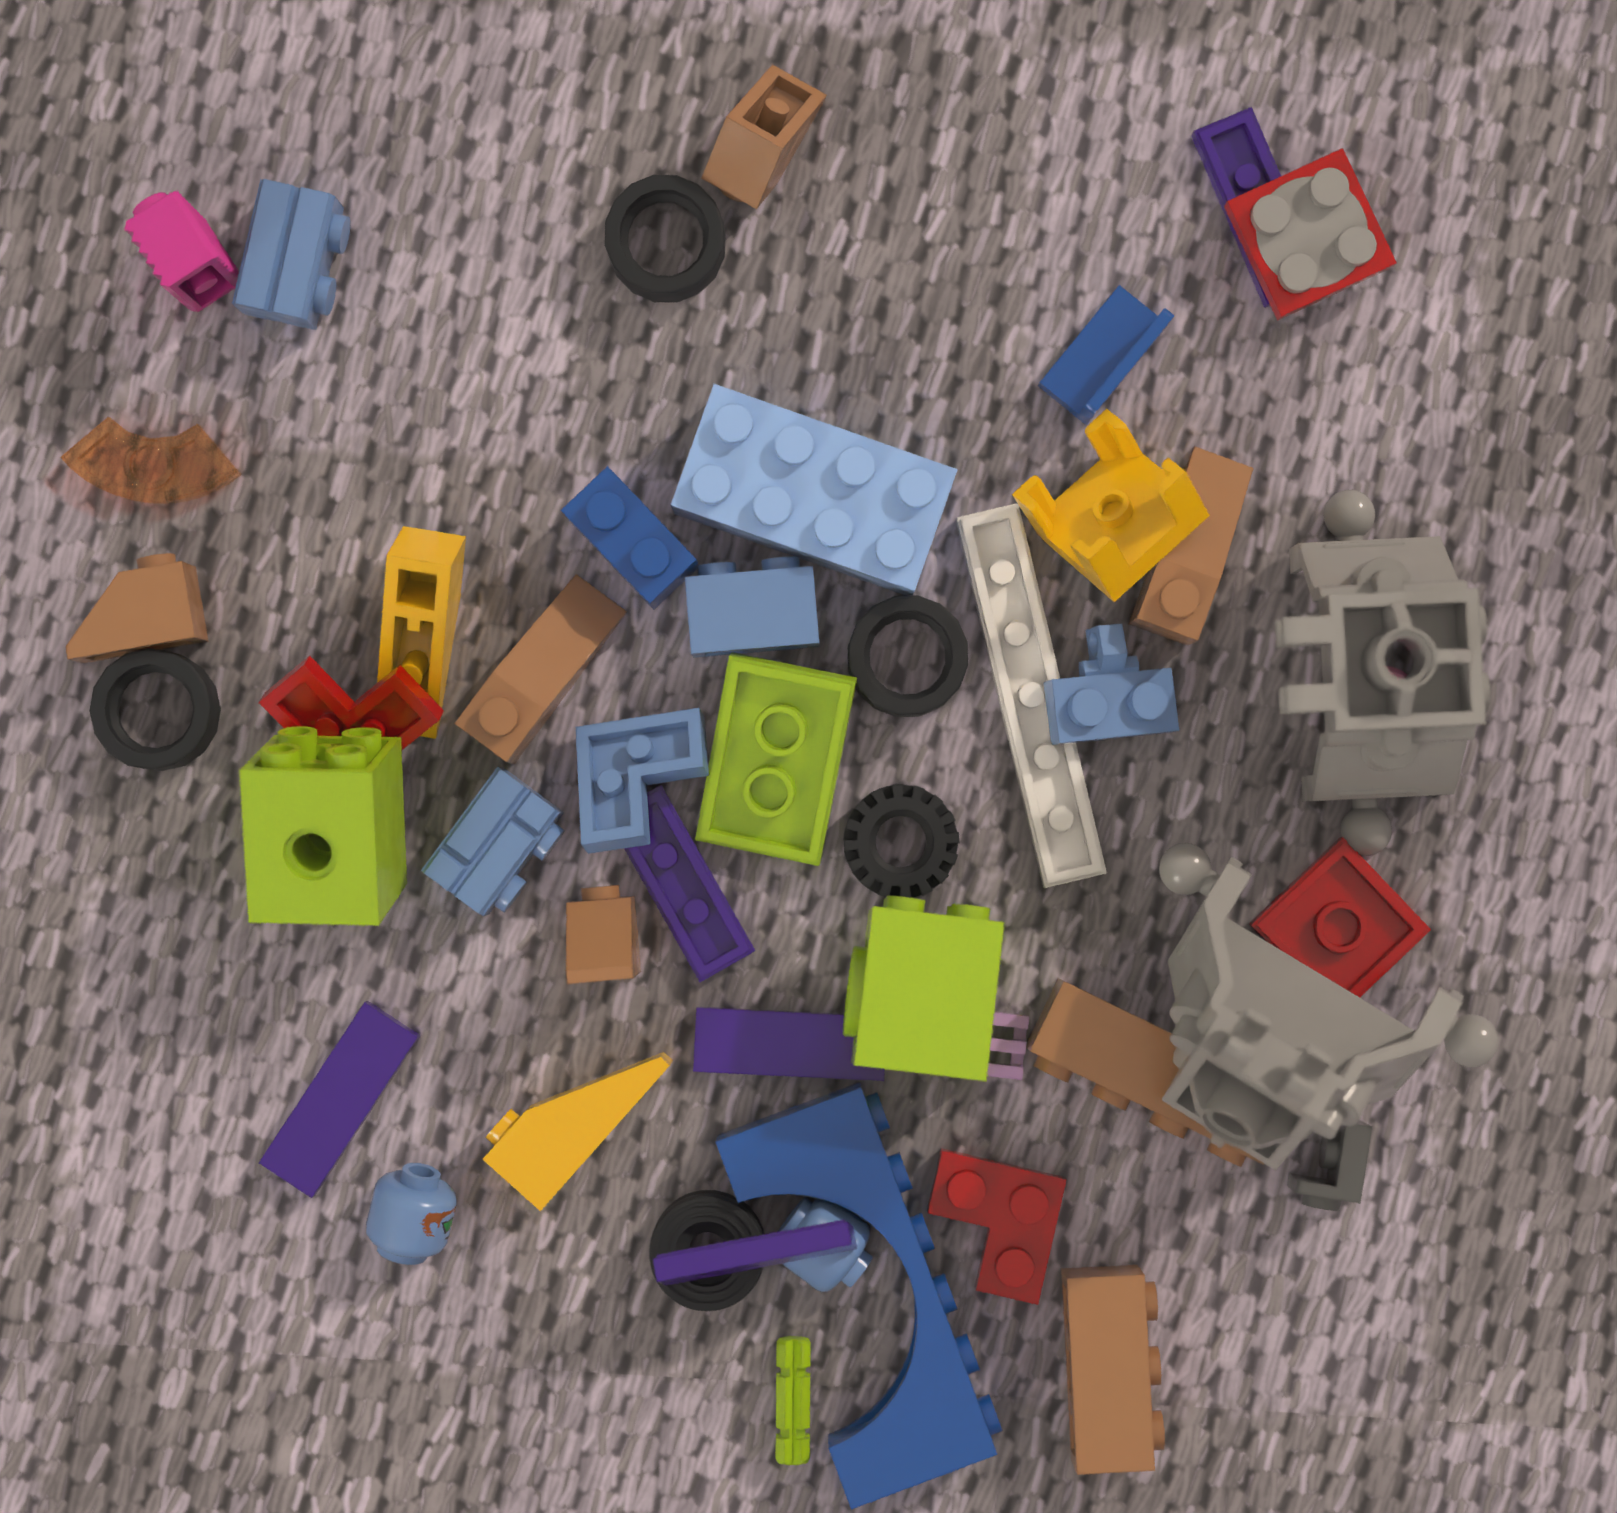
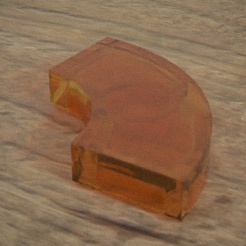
M108 416L60 457L74 472L94 486L124 499L149 504H171L198 499L216 492L242 475L199 424L176 436L148 438L130 433Z

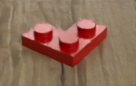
M308 656L267 690L258 702L283 728L295 726L312 727L317 729V736H342L343 731L352 728H376L381 730V737H401L402 750L436 724L444 712L401 665L397 666L356 701H353L311 656Z
M941 1148L927 1213L988 1227L975 1282V1290L1036 1305L1039 1304L1067 1179L1063 1176Z

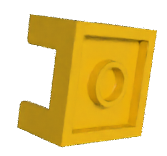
M1105 409L1085 429L1087 438L1100 458L1098 462L1056 500L1052 498L1037 475L1030 477L1012 496L1038 536L1115 602L1210 515L1187 472L1170 458H1166L1162 462L1161 469L1142 453L1128 426L1111 411Z

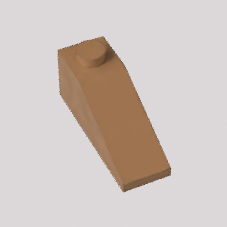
M1195 446L1192 449L1185 471L1210 516L1147 572L1128 623L1186 646L1199 640L1223 573L1253 472V468Z
M576 574L496 667L454 724L505 762L515 764L618 626L627 611Z

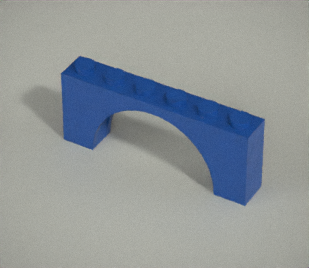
M860 1082L719 1134L715 1141L738 1203L757 1197L792 1194L815 1197L838 1204L862 1217L885 1237L901 1259L910 1278L914 1295L915 1320L909 1351L900 1372L887 1392L871 1409L847 1426L828 1434V1448L851 1510L996 1456L997 1451L991 1435L1003 1431L990 1395L987 1394L977 1398L969 1374L980 1371L968 1335L966 1333L955 1337L946 1314L958 1309L945 1273L932 1277L924 1253L934 1250L935 1247L923 1214L919 1213L910 1217L901 1193L911 1190L913 1187L900 1152L887 1156L879 1132L890 1129V1125L878 1093L875 1092L865 1096Z

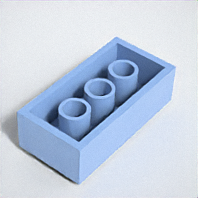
M713 384L671 502V507L674 514L799 557L800 559L905 596H910L915 592L958 469Z

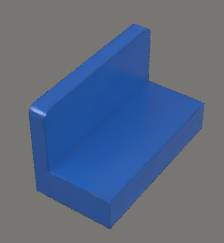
M1119 285L1039 382L1038 387L1087 426L1166 329L1175 315L1164 308L1157 316Z

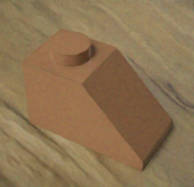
M772 64L726 116L701 179L719 188L728 198L737 202H744L757 209L778 184L827 95Z
M166 553L138 558L136 560L138 569L118 572L65 646L67 659L89 663L122 657L126 653L148 648L163 650L208 642L196 567L183 561L176 562L175 554Z
M619 885L581 888L582 901L566 903L567 984L634 978L641 972L635 896L620 897Z

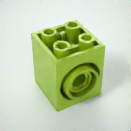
M306 726L280 729L277 735H274L239 770L248 923L379 926L407 885L401 737H381V730L366 727L345 730L342 732V736H317V729Z
M886 896L883 900V907L873 906L868 911L864 947L854 946L852 949L843 1020V1036L854 1037L851 1063L857 1066L987 1081L1005 922L989 920L990 908L951 904V906H947L946 915L925 913V900Z

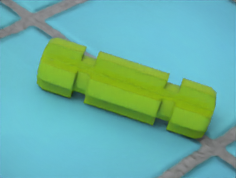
M785 1336L778 1338L776 1342V1367L781 1368V1372L776 1373V1428L780 1429V1433L776 1434L775 1459L779 1464L796 1466L806 1464L810 1459V1434L805 1433V1430L810 1428V1373L806 1372V1368L811 1367V1342L809 1338L802 1336Z

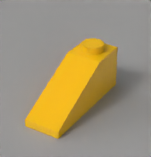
M403 526L386 555L377 683L397 666L401 665L442 708L461 597L466 536ZM440 720L424 732L421 737L436 739Z
M662 1052L534 1103L521 1116L510 1109L485 1137L494 1147L482 1160L541 1211L666 1071L673 1060L666 1053Z

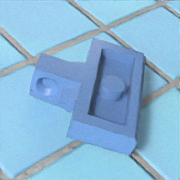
M1122 623L1099 625L1086 630L1089 660L1079 662V677L1051 679L1043 682L1052 745L1180 731L1172 668L1139 671L1140 666L1137 655L1127 656L1128 652Z

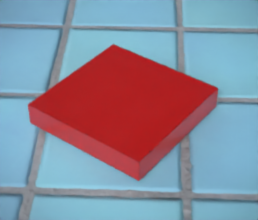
M1344 837L1336 840L1249 923L1263 940L1359 998L1431 931L1425 922L1364 858L1350 847Z

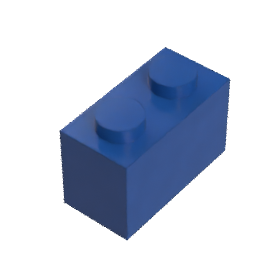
M608 466L561 509L571 524L653 610L685 581V577L690 576L698 569L697 559Z

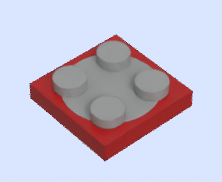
M1343 148L1227 201L1224 205L1277 321L1380 274L1397 264Z

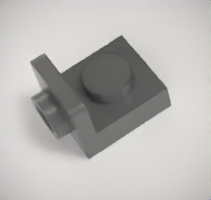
M1359 1120L1356 1125H1341L1334 1138L1322 1137L1319 1150L1320 1168L1328 1169L1326 1179L1289 1173L1287 1186L1295 1193L1303 1194L1301 1204L1330 1211H1340L1342 1201L1361 1204L1372 1126Z

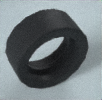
M651 175L631 183L614 200L605 220V248L616 276L632 293L653 302H680L698 295L716 278L725 258V227L716 202L699 184L678 175ZM657 203H675L687 208L698 219L703 232V246L697 260L687 270L672 276L655 275L644 270L633 259L628 247V232L634 218L645 208Z
M919 595L893 596L873 605L856 623L847 648L848 672L851 677L857 678L855 688L858 694L874 709L894 717H920L942 707L960 688L968 668V641L959 621L940 603ZM914 619L927 624L939 635L945 650V664L940 677L930 688L917 694H899L887 689L876 679L870 666V648L875 636L886 625L897 620Z
M148 648L126 653L105 668L93 687L89 712L94 734L108 754L127 766L165 771L186 766L206 751L217 733L221 707L216 686L201 666L183 655ZM155 672L169 674L182 682L191 696L193 705L191 724L184 735L171 745L159 748L142 746L131 739L122 727L119 716L121 696L128 685L141 675Z

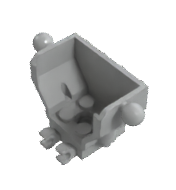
M1343 490L1334 494L1328 500L1324 509L1325 525L1334 536L1338 537V541L1298 543L1289 548L1290 574H1297L1303 570L1312 600L1319 604V616L1282 617L1281 620H1276V648L1321 645L1323 684L1286 685L1285 687L1278 688L1280 715L1324 712L1325 733L1320 734L1313 775L1301 776L1302 802L1352 799V810L1345 815L1341 823V837H1344L1350 847L1360 855L1370 856L1381 852L1388 845L1392 836L1391 822L1388 816L1378 808L1377 798L1455 794L1468 740H1473L1476 725L1486 724L1485 712L1490 707V681L1487 673L1483 672L1482 645H1484L1487 636V618L1484 607L1479 605V588H1468L1465 580H1458L1440 536L1364 540L1363 536L1371 529L1375 520L1373 503L1360 491ZM1392 642L1405 645L1412 654L1413 667L1405 679L1394 676L1386 667L1385 652Z
M1176 844L1169 848L1162 856L1159 873L1168 889L1182 895L1199 892L1206 896L1168 959L1175 1002L1170 1009V1016L1176 1024L1169 1039L1177 1047L1174 1051L1173 1062L1179 1070L1161 1100L1203 1125L1212 1134L1209 1142L1219 1148H1222L1225 1143L1238 1147L1272 1169L1277 1170L1297 1145L1311 1136L1313 1132L1325 1138H1334L1341 1125H1356L1367 1105L1393 1097L1439 1047L1443 1039L1449 1056L1456 1063L1465 1067L1482 1066L1488 1063L1496 1054L1499 1040L1495 1027L1490 1021L1479 1015L1467 1014L1457 1017L1456 1014L1462 1005L1464 995L1454 989L1448 992L1438 987L1414 1031L1228 919V914L1252 874L1241 868L1243 863L1231 857L1221 874H1218L1211 869V862L1205 851L1194 844Z

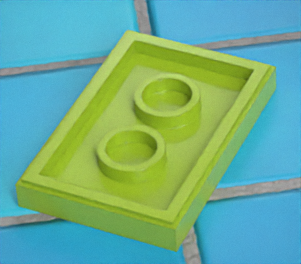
M731 652L727 663L708 766L709 776L706 777L695 836L696 841L820 866L857 682L856 677Z

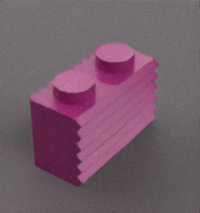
M178 191L169 194L165 192L153 194L142 200L133 209L132 213L134 216L126 221L124 230L132 236V242L139 247V253L146 258V264L154 270L153 274L161 281L160 285L186 308L199 312L235 289L239 270L206 219Z

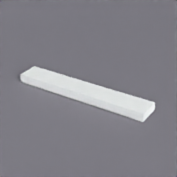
M1016 503L957 517V528L1043 888L1107 874L1076 743L1052 745L1050 740L1043 682L1051 679H1060L1019 505Z

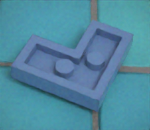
M700 708L575 727L582 847L590 854L650 845L647 785L709 776L705 717Z

